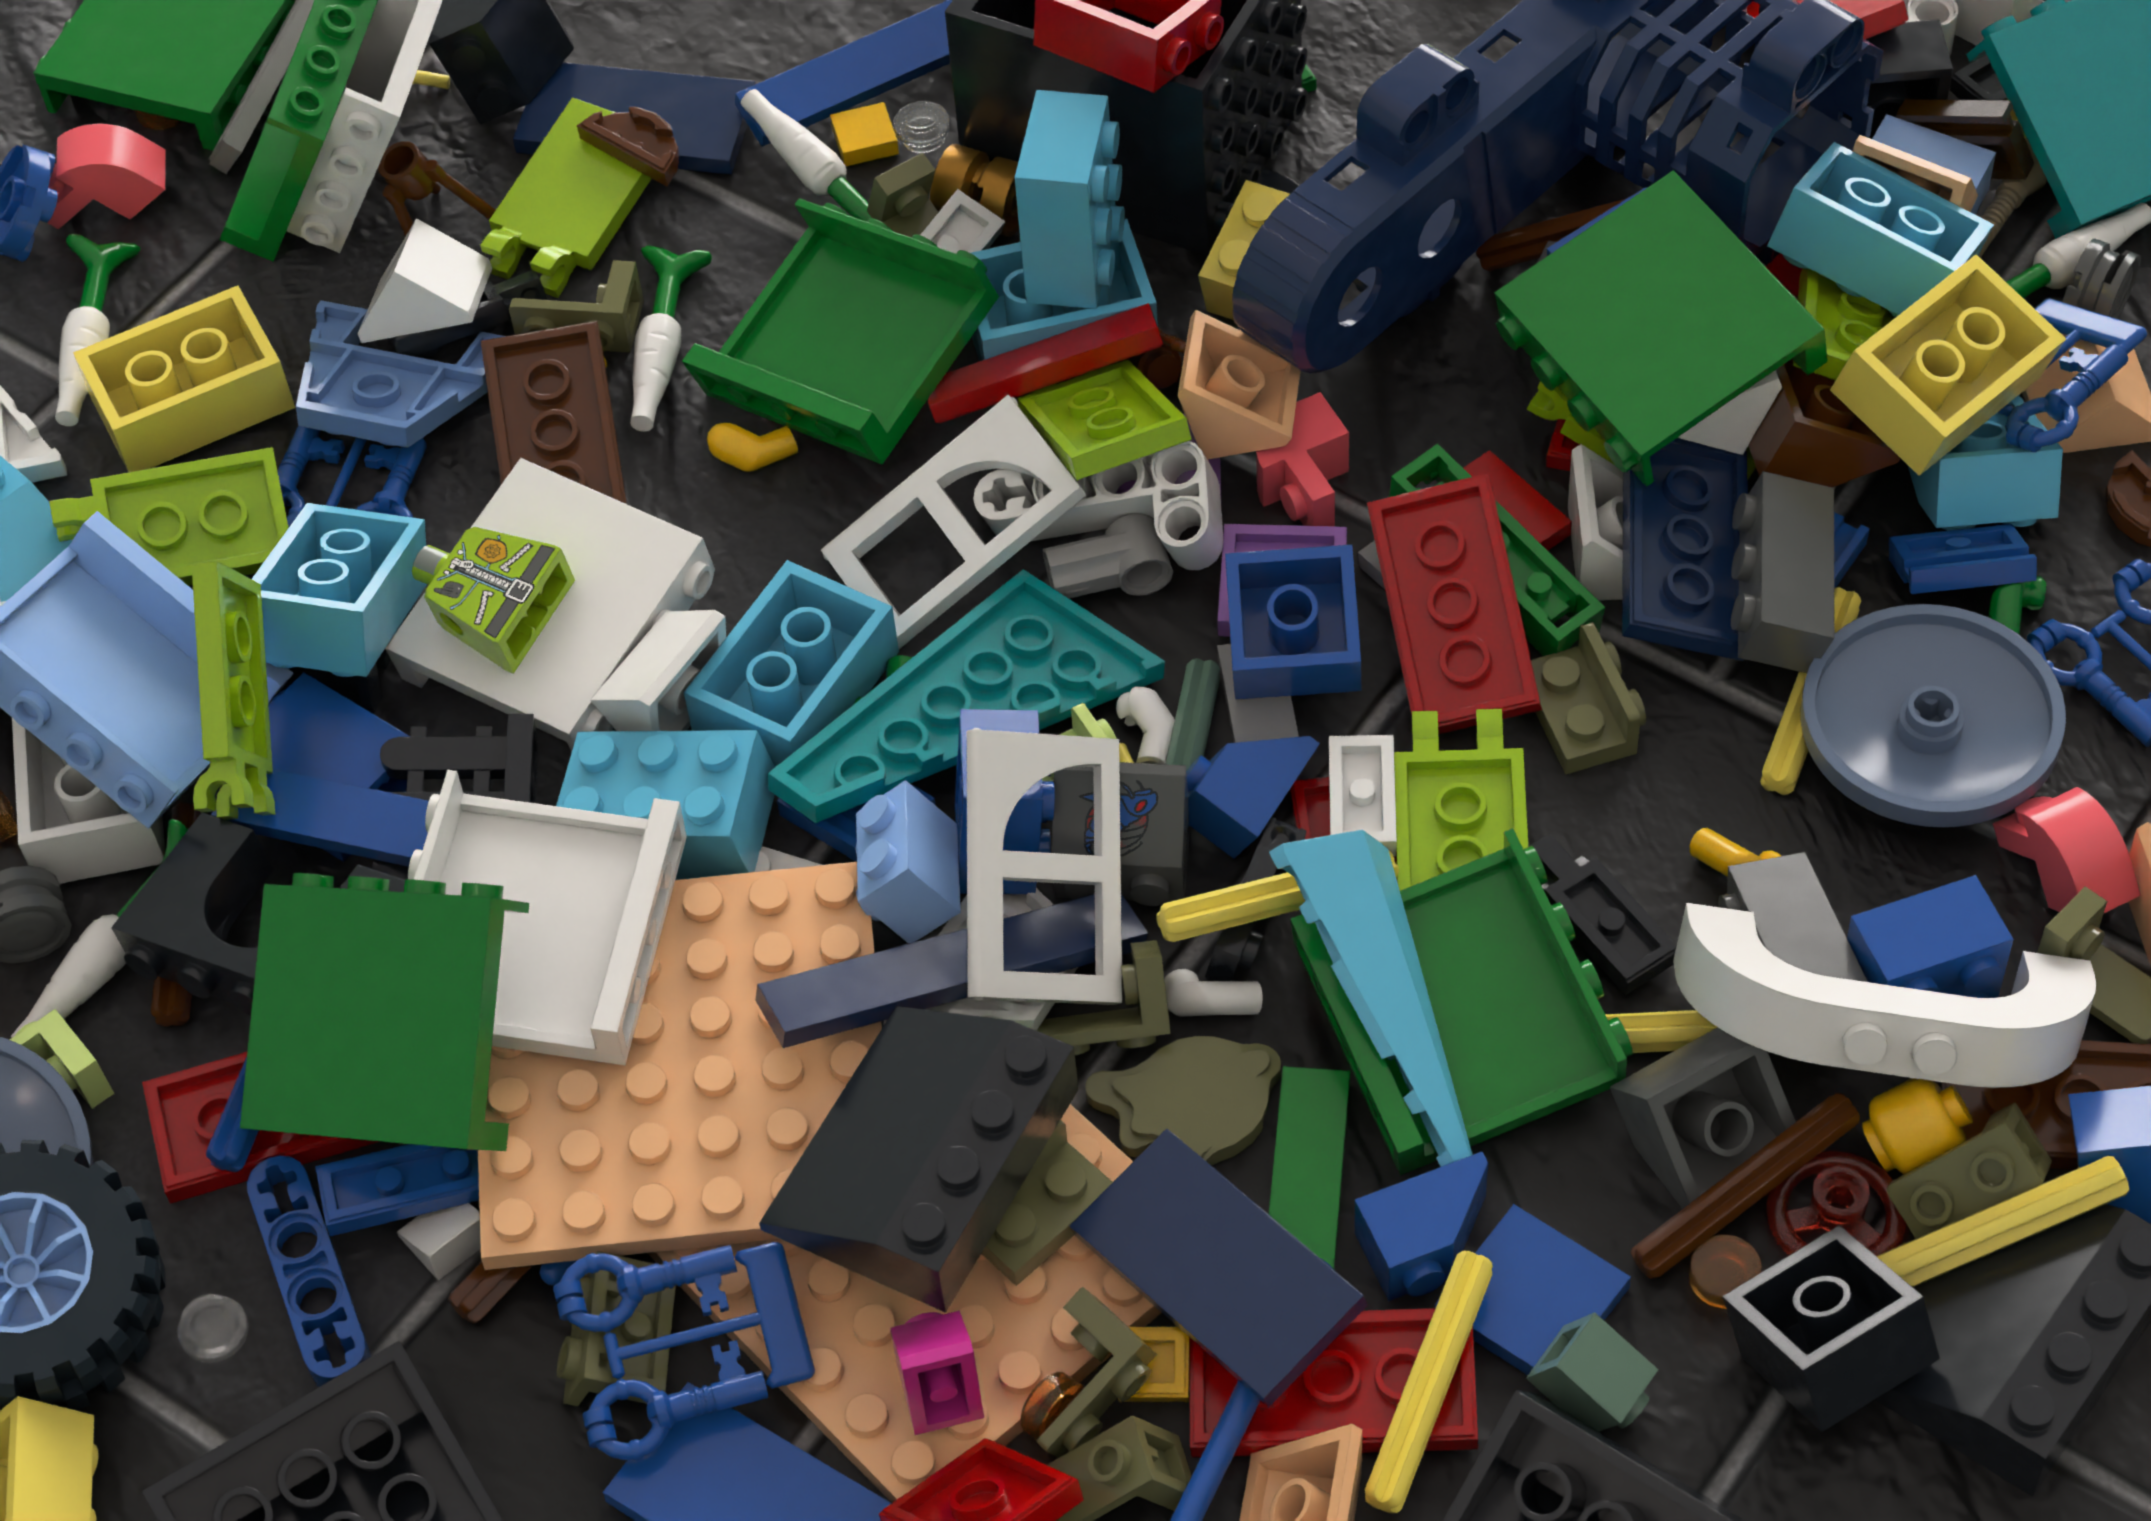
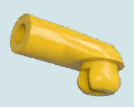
M719 423L713 426L707 435V444L714 457L745 472L755 471L798 453L795 438L788 426L758 436L735 424Z
M1709 828L1698 830L1689 846L1691 856L1728 877V866L1781 856L1779 853L1771 850L1763 851L1757 856Z

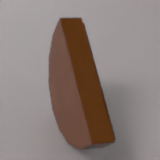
M628 107L629 112H616L603 116L600 111L592 114L577 125L580 139L666 187L677 172L679 150L672 128L654 112L639 107Z
M2131 450L2117 461L2105 492L2107 512L2120 531L2137 543L2151 547V469Z

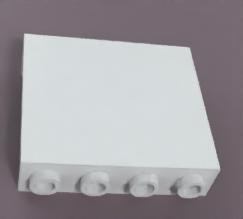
M378 0L339 101V106L289 223L287 232L302 237L314 245L324 246L338 253L341 252L400 119L443 0Z
M520 458L471 528L479 527L560 547L575 581L514 674L505 671L444 630L437 623L424 598L425 593L385 649L403 680L422 688L427 680L431 678L506 714H534L536 728L566 741L572 752L577 732L612 731L613 726L590 700L665 612L688 611L695 600L701 599L707 593L713 580L715 567L702 537Z
M447 770L440 795L433 794L429 799L425 817V826L428 834L423 850L416 849L411 856L408 879L446 883V895H461L462 883L504 886L503 899L530 903L529 913L504 912L492 1046L626 1065L687 838L680 802L654 798L648 819L463 794L458 772Z

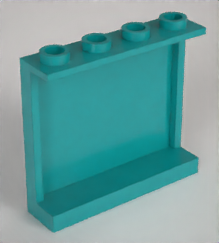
M2047 0L2034 7L2030 11L2032 17L2017 23L2012 15L1987 26L1981 31L1984 40L1966 54L1969 62L1987 55L2008 100L2012 102L2016 117L2062 209L2047 220L2055 239L2091 223L2121 214L2141 202L2148 203L2151 201V0H2071L2067 3L2065 0Z

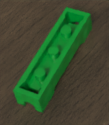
M1437 443L1391 476L1389 497L1421 490L1415 487L1422 481L1427 485L1436 480L1438 484L1435 486L1472 476ZM1496 501L1527 641L1542 656L1570 649L1579 639L1581 625L1593 622L1600 633L1605 606ZM1565 614L1569 618L1572 617L1559 628L1553 624Z

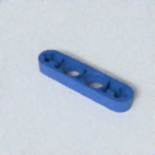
M280 1155L267 1158L257 1164L250 1172L247 1181V1192L303 1360L315 1384L320 1387L370 1358L371 1352L309 1176L301 1162L292 1157ZM285 1181L294 1211H289L282 1215L274 1196L273 1186ZM308 1232L317 1236L315 1247L303 1257L290 1258L281 1253L285 1241L296 1233ZM326 1287L331 1288L337 1293L335 1302L322 1313L308 1314L300 1310L302 1299L313 1289ZM336 1331L345 1352L346 1363L340 1367L333 1368L330 1363L331 1356L323 1335L332 1334Z

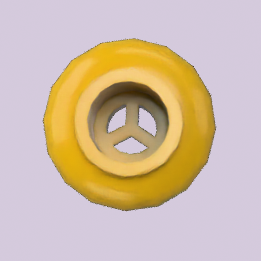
M1911 1078L1871 1100L1869 1104L1870 1119L1862 1123V1128L1870 1147L1887 1172L1896 1168L1904 1175L1965 1142L1966 1138L1962 1127L1972 1123L1973 1120L1964 1100L1953 1085L1942 1090L1935 1081Z

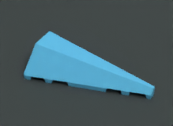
M1362 829L1287 842L1272 849L1269 853L1277 869H1283L1294 876L1305 900L1299 906V909L1307 924L1315 922L1333 962L1331 967L1381 1059H1395L1409 1090V1093L1403 1099L1412 1115L1420 1114L1438 1154V1157H1436L1438 1163L1442 1167L1473 1155L1388 848Z

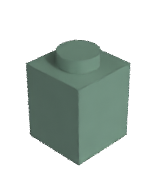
M1594 1312L1564 1325L1526 1379L1557 1407L1600 1432L1616 1425L1621 1429L1625 1428L1640 1415L1649 1401V1396L1644 1390L1659 1369Z

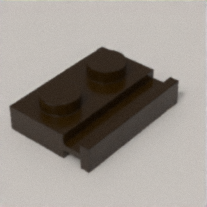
M1904 99L1896 114V117L1996 152L1991 179L2026 180L2034 165L2019 121L2012 120L2010 115L2013 109L2011 101Z

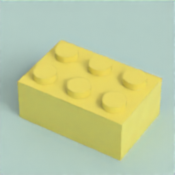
M1975 254L1856 348L1830 391L1920 476L2038 380L2066 338Z
M238 285L73 352L91 400L128 472L150 469L296 408L281 362Z

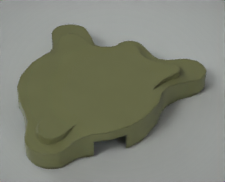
M1214 1036L1187 1037L1178 1039L1158 1049L1151 1057L1136 1067L1123 1071H1099L1093 1073L1086 1081L1087 1102L1094 1109L1113 1115L1119 1120L1120 1146L1124 1154L1138 1157L1168 1128L1207 1163L1213 1166L1220 1161L1239 1154L1250 1146L1262 1132L1263 1120L1268 1109L1271 1090L1281 1077V1059L1273 1048L1265 1044H1240Z

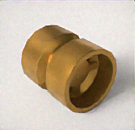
M952 144L944 151L935 169L930 190V201L939 212L956 190L959 189L1003 219L1005 223L1000 235L1012 237L1019 230L1014 178L1018 162L1003 157H995L990 162L986 152Z

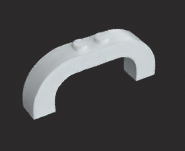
M1686 903L1673 960L1677 984L1684 997L1694 1009L1721 1030L1752 1046L1783 1057L1808 1063L1975 1087L1998 1088L2029 1085L2053 1078L2066 1070L2078 1054L2096 992V979L2091 961L2026 951L2022 953L2011 995L2000 998L1967 997L1818 975L1796 968L1769 952L1758 938L1754 912Z

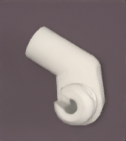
M1135 686L1130 692L1123 693L1118 698L1116 703L1117 715L1120 719L1125 718L1124 723L1127 726L1138 725L1144 733L1136 763L1165 764L1175 719L1157 692L1147 687Z
M1188 969L1174 970L1164 979L1168 1010L1180 1017L1257 1015L1262 1007L1263 994L1258 981H1199L1197 975Z

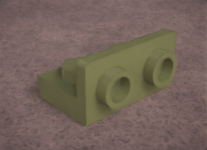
M1593 622L1580 626L1579 645L1577 647L1531 660L1542 710L1535 713L1565 775L1637 754L1640 726L1646 724L1644 705L1639 693L1635 689L1628 690L1621 678V663L1615 646L1611 641L1603 642Z
M1062 1120L1058 1123L981 1253L1016 1286L1074 1236L1070 1225L1113 1183L1068 1143L1066 1124Z
M618 1256L637 1268L654 1264ZM599 1270L597 1273H588L580 1279L584 1294L582 1297L585 1298L588 1314L599 1315L601 1312H611L619 1305L622 1297L617 1290L616 1275L609 1271ZM675 1286L672 1289L665 1288L664 1291L645 1295L632 1316L621 1326L610 1331L616 1334L619 1347L671 1334ZM572 1324L571 1337L567 1336L565 1338L557 1363V1377L566 1379L564 1404L579 1406L588 1392L600 1393L608 1385L619 1380L612 1377L603 1337L608 1332H592L580 1329ZM670 1348L622 1360L625 1375L621 1379H635L648 1382L659 1389V1391L663 1390L665 1392ZM629 1396L628 1399H626L647 1404L645 1401L637 1397Z

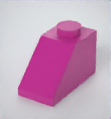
M960 1310L943 1315L937 1312L919 1314L909 1319L903 1325L890 1328L896 1362L915 1435L984 1418L974 1351Z

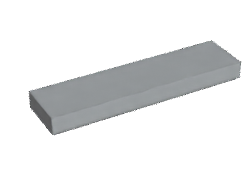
M314 0L295 1L211 153L209 164L223 173L227 174L242 153L283 78Z

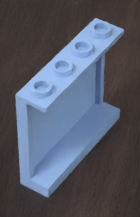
M97 511L83 523L70 545L0 606V708L148 829L210 767V761L203 759L193 590ZM266 662L269 705L274 696L282 690L294 673L288 668L275 667Z

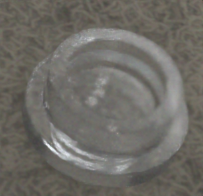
M917 101L905 105L896 113L893 121L896 137L905 148L916 153H928L938 149L944 143L950 129L947 111L941 105L930 101Z
M205 1294L192 1300L185 1307L178 1324V1338L184 1351L191 1358L208 1363L222 1361L235 1354L246 1341L249 1331L248 1318L241 1305L235 1300L219 1294Z

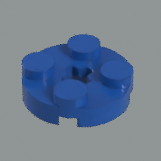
M23 144V147L18 145L13 147L0 166V255L21 262L26 261L33 247L34 232L38 222L47 223L52 218L58 199L57 191L48 188L55 165L54 154Z

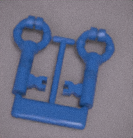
M2051 298L2045 299L2039 304L2035 310L2056 330L2067 335L2065 342L2047 368L2080 339L2106 347V349L2100 355L2085 354L2084 350L2073 347L2069 350V357L2063 356L2059 359L2060 369L2069 372H2080L2061 389L2051 390L2045 397L2032 399L2014 408L2007 404L1997 412L2008 416L2005 425L2007 443L2030 452H2037L2041 447L2053 445L2073 435L2079 420L2077 407L2127 364V354L2147 336V331L2144 327ZM2042 412H2047L2052 419L2058 421L2056 427L2048 431L2024 423L2028 420L2029 416Z
M302 426L297 427L277 470L284 506H291L287 515L288 527H290L305 506V500L298 493L296 487L308 460L324 459L327 463L338 464L340 461L339 453H343L345 449L343 440L330 439L329 441H323L319 438L320 430ZM355 438L327 500V506H338L365 446L366 439ZM423 438L408 448L393 447L385 449L383 445H370V455L366 454L364 459L366 468L379 469L380 467H386L391 471L382 491L377 492L371 501L360 505L355 510L413 518V514L406 507L404 499L427 448V443Z
M2135 559L2112 577L2113 584L2115 585L2114 595L2122 611L2117 610L2093 627L2091 632L2070 623H2060L2055 619H2049L2028 634L2027 642L2042 655L2052 669L2060 686H2072L2078 691H2087L2097 702L2106 707V710L2112 713V716L2143 745L2149 747L2151 745V692L2147 699H2141L2138 702H2135L2131 697H2127V694L2124 691L2122 692V689L2116 686V683L2103 672L2102 651L2095 639L2109 632L2151 671V654L2118 625L2126 619V616L2140 623L2151 625V610L2140 606V603L2132 599L2130 594L2151 579V563ZM2066 638L2077 642V646L2084 649L2087 655V659L2080 661L2072 671H2064L2054 667V663L2047 660L2044 655Z
M770 1242L737 1251L735 1260L731 1245L680 1257L679 1260L672 1259L671 1262L664 1261L663 1264L656 1263L640 1268L627 1263L618 1256L605 1253H590L578 1259L567 1268L560 1283L553 1286L555 1299L558 1303L559 1317L561 1320H569L572 1324L583 1330L608 1332L603 1337L612 1377L619 1379L598 1393L589 1410L582 1414L585 1429L588 1430L586 1434L589 1447L598 1448L612 1458L640 1460L644 1456L651 1454L663 1443L675 1422L694 1418L698 1414L701 1416L706 1412L713 1413L714 1410L721 1411L767 1399L769 1397L766 1385L773 1389L813 1377L815 1368L785 1250L781 1243ZM735 1260L746 1267L757 1309L755 1313L619 1347L616 1334L610 1332L614 1328L621 1326L632 1316L645 1295L664 1291L665 1288L672 1289L674 1288L673 1286L677 1285L680 1287L684 1283L686 1285L695 1283L698 1291L702 1293V1297L699 1300L703 1317L712 1315L710 1306L718 1304L720 1312L728 1311L729 1306L726 1294L720 1291L722 1285L721 1276L737 1272ZM599 1270L613 1273L617 1277V1290L622 1297L619 1305L611 1312L605 1311L599 1315L588 1314L585 1298L582 1297L584 1294L580 1279L588 1273H597ZM761 1325L772 1369L766 1383L762 1370L745 1375L743 1367L738 1364L741 1354L738 1342L734 1340L728 1342L730 1351L721 1352L720 1344L711 1346L715 1365L721 1367L719 1382L711 1383V1386L703 1385L699 1389L696 1387L691 1391L688 1389L668 1395L663 1390L659 1391V1389L648 1382L635 1379H621L625 1375L622 1360ZM629 1396L637 1397L647 1403V1416L652 1427L648 1434L640 1440L634 1439L629 1443L617 1441L609 1406L618 1399L625 1400Z

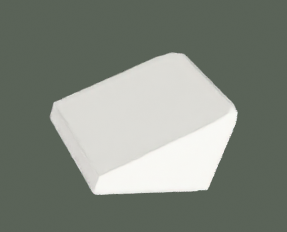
M469 1203L418 1215L398 1230L397 1234L439 1281L481 1249L480 1212Z

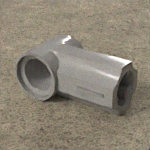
M1141 513L1129 514L1111 523L1105 535L1043 549L1049 586L1069 599L1121 587L1124 592L1130 595H1148L1165 587L1173 575V569L1166 548L1156 533L1154 518Z

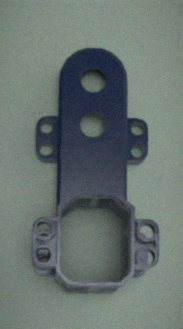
M1522 0L1454 58H1451L1430 44H1421L1368 88L1361 99L1357 111L1356 139L1286 197L1273 210L1254 236L1236 275L1232 295L1234 321L1241 332L1304 373L1316 374L1340 366L1358 354L1398 318L1406 317L1427 299L1431 302L1440 295V288L1457 273L1464 261L1586 156L1594 157L1601 164L1624 175L1626 179L1642 188H1648L1674 170L1759 261L1767 265L1780 254L1767 245L1796 184L1833 142L1853 151L1855 141L1859 135L1867 138L1870 137L1874 109L1868 107L1867 102L1871 80L1874 82L1880 76L1883 50L1863 39L1865 25L1861 18L1829 0H1804L1802 3L1795 0ZM1753 1L1760 4L1759 15L1755 18L1746 13L1747 6ZM1726 25L1725 43L1720 49L1713 52L1710 50L1713 36ZM1620 31V33L1613 40H1611V38ZM1502 36H1506L1517 43L1515 47L1497 62L1482 55L1484 51ZM1755 43L1750 64L1745 62L1743 68L1739 67L1741 55ZM1677 94L1663 123L1646 137L1647 119ZM1810 103L1803 119L1795 116ZM1710 107L1695 137L1676 153L1678 134ZM1843 113L1853 117L1852 122L1844 118ZM1737 132L1744 135L1734 146L1730 147ZM1771 141L1780 146L1759 165ZM1616 146L1626 151L1625 157L1619 162L1613 159ZM1351 162L1365 170L1362 175L1342 191L1328 183ZM1644 163L1655 168V173L1648 179L1642 177ZM1353 282L1361 293L1341 310L1339 306L1342 298Z

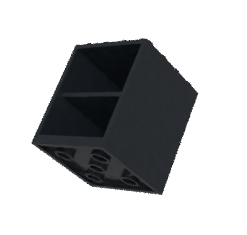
M952 0L945 10L959 145L986 152L990 162L995 157H1003L1018 162L1036 90L1108 96L1110 121L1119 122L1120 128L1117 156L1115 159L1112 158V164L1122 166L1121 193L1119 200L1115 201V206L1124 207L1125 219L1128 220L1132 232L1208 256L1245 181L1248 180L1256 183L1267 160H1274L1278 156L1284 141L1285 131L1291 121L1298 122L1305 110L1308 92L1302 88V73L1307 61V49L1302 47V31L1307 18V7L1301 5V0H1222L1220 16L1224 19V29L1217 45L1187 66L1180 75L1173 77L1156 92L1152 93L1034 46L1035 0ZM1116 8L1108 11L1152 29L1158 26V24Z

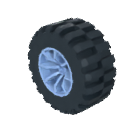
M22 1140L20 1152L6 1153L2 1142L0 1143V1410L17 1396L52 1405L66 1402L69 1409L76 1411L91 1405L86 1395L87 1392L101 1384L110 1393L125 1380L120 1367L127 1358L134 1363L141 1362L151 1346L146 1330L147 1328L159 1327L164 1310L159 1292L166 1288L165 1268L159 1253L160 1248L153 1227L147 1218L142 1201L132 1186L123 1187L119 1174L115 1169L103 1160L94 1162L90 1166L84 1150L66 1144L59 1148L57 1155L49 1154L44 1140Z

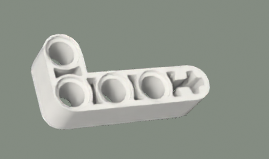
M1187 441L1076 480L1087 495L1031 540L1036 541L1108 529L1111 523L1123 516L1141 513L1154 518V526L1159 539L1172 559L1180 567L1187 570H1201L1213 564L1223 549L1224 539L1219 481L1202 450L1195 443ZM999 469L988 473L979 481L974 491L973 500L975 508L997 536L1047 495L1051 489L1036 478L1025 473ZM1196 470L1194 476L1189 481L1182 484H1174L1177 478L1184 472ZM1137 480L1129 491L1115 494L1123 483ZM1200 526L1197 534L1192 538L1178 540L1181 533L1187 528Z

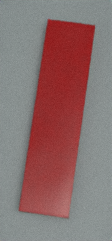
M1147 303L946 373L928 398V404L935 423L939 422L940 424L995 405L1007 395L1015 398L1160 348L1163 342L1150 305Z

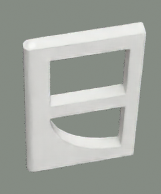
M1007 395L824 546L821 551L824 559L830 562L847 587L893 607L898 648L900 649L1087 494L1018 407V401L1014 397ZM990 469H1007L1025 473L1036 478L1051 489L1047 495L986 545L944 490L951 483L966 475ZM924 506L965 562L900 615L860 558Z
M979 728L968 730V999L976 1002L982 1000L1101 1005L1122 1003L1119 739L981 730ZM1093 767L1094 855L1003 850L1004 834L1009 817L1021 797L1034 784L1057 771L1070 768ZM1003 880L1095 885V975L1003 971Z

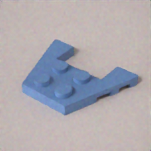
M321 300L317 304L315 312L317 323L316 328L311 331L309 341L311 352L309 361L305 362L296 403L298 426L322 430L334 435L342 434L376 441L388 446L408 448L488 392L481 341L505 336L480 331L458 363L449 364L358 346L361 342L358 331L368 309Z

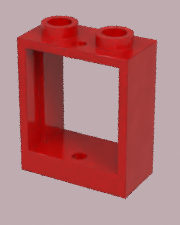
M1035 0L1033 45L1154 93L1173 77L1180 75L1187 66L1206 51L1213 49L1217 45L1224 29V19L1220 16L1222 0ZM1116 8L1158 24V26L1152 29L1108 11Z

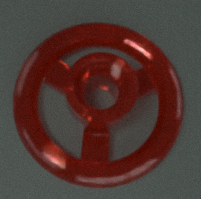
M1822 1151L1770 1191L1767 1198L1766 1212L1770 1230L1776 1242L1787 1255H1791L1808 1245L1797 1233L1823 1228L1829 1232L1840 1225L1875 1256H1878L1901 1244L1907 1224L1887 1194V1187L1893 1181L1891 1176L1872 1161L1859 1155L1842 1151ZM1819 1173L1813 1184L1809 1206L1787 1211L1788 1201L1793 1189L1807 1177ZM1869 1185L1878 1193L1885 1207L1886 1222L1882 1234L1878 1233L1864 1221L1870 1196ZM1839 1203L1844 1205L1847 1209H1838L1830 1206L1829 1204Z

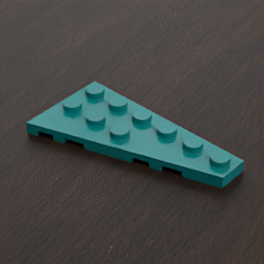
M1023 569L768 773V790L814 823H818L866 803L877 795H884L905 780L911 784L957 765L960 709L1038 710L1039 730L1072 717L1071 708L1081 703H1084L1089 710L1118 698L1123 693L1130 692L1135 686L1144 687L1163 679L1165 661Z

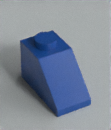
M1311 736L1227 743L1210 761L1200 755L1187 770L1189 825L1234 859L1258 838L1320 743Z
M1483 1152L1355 1199L1354 1233L1388 1301L1406 1294L1410 1296L1428 1294L1441 1286L1445 1279L1448 1278L1456 1255L1464 1250L1486 1198L1488 1161Z

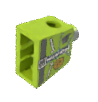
M479 527L467 529L451 553L431 545H426L417 554L412 567L413 578L428 585L424 598L437 623L444 630L512 674H514L575 581L560 547Z

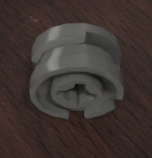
M2096 238L2092 239L2086 246L2074 269L2076 274L2072 286H2067L2063 302L2119 319L2139 272L2141 255L2128 250L2119 254L2110 250L2109 243Z
M19 866L0 871V962L12 964L30 962L42 958L61 947L70 935L72 924L64 906L61 886L56 875L45 868Z

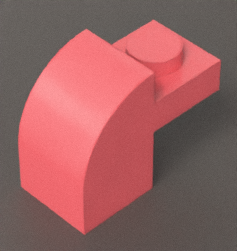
M111 124L83 125L61 134L57 138L56 163L48 187L57 191L58 199L52 218L47 223L60 229L93 199L131 220L165 190L166 149L132 130Z
M1321 392L1296 402L1292 438L1286 446L1256 451L1257 492L1261 504L1265 507L1281 500L1290 519L1293 521L1300 519L1304 526H1335V491L1327 480L1349 472V432Z
M2075 787L2055 798L2042 796L2028 799L2015 807V813L1993 823L1999 847L2035 860L2048 908L2060 912L2085 886L2107 901L2104 913L2141 896L2129 852L2117 826L2101 804L2081 788Z

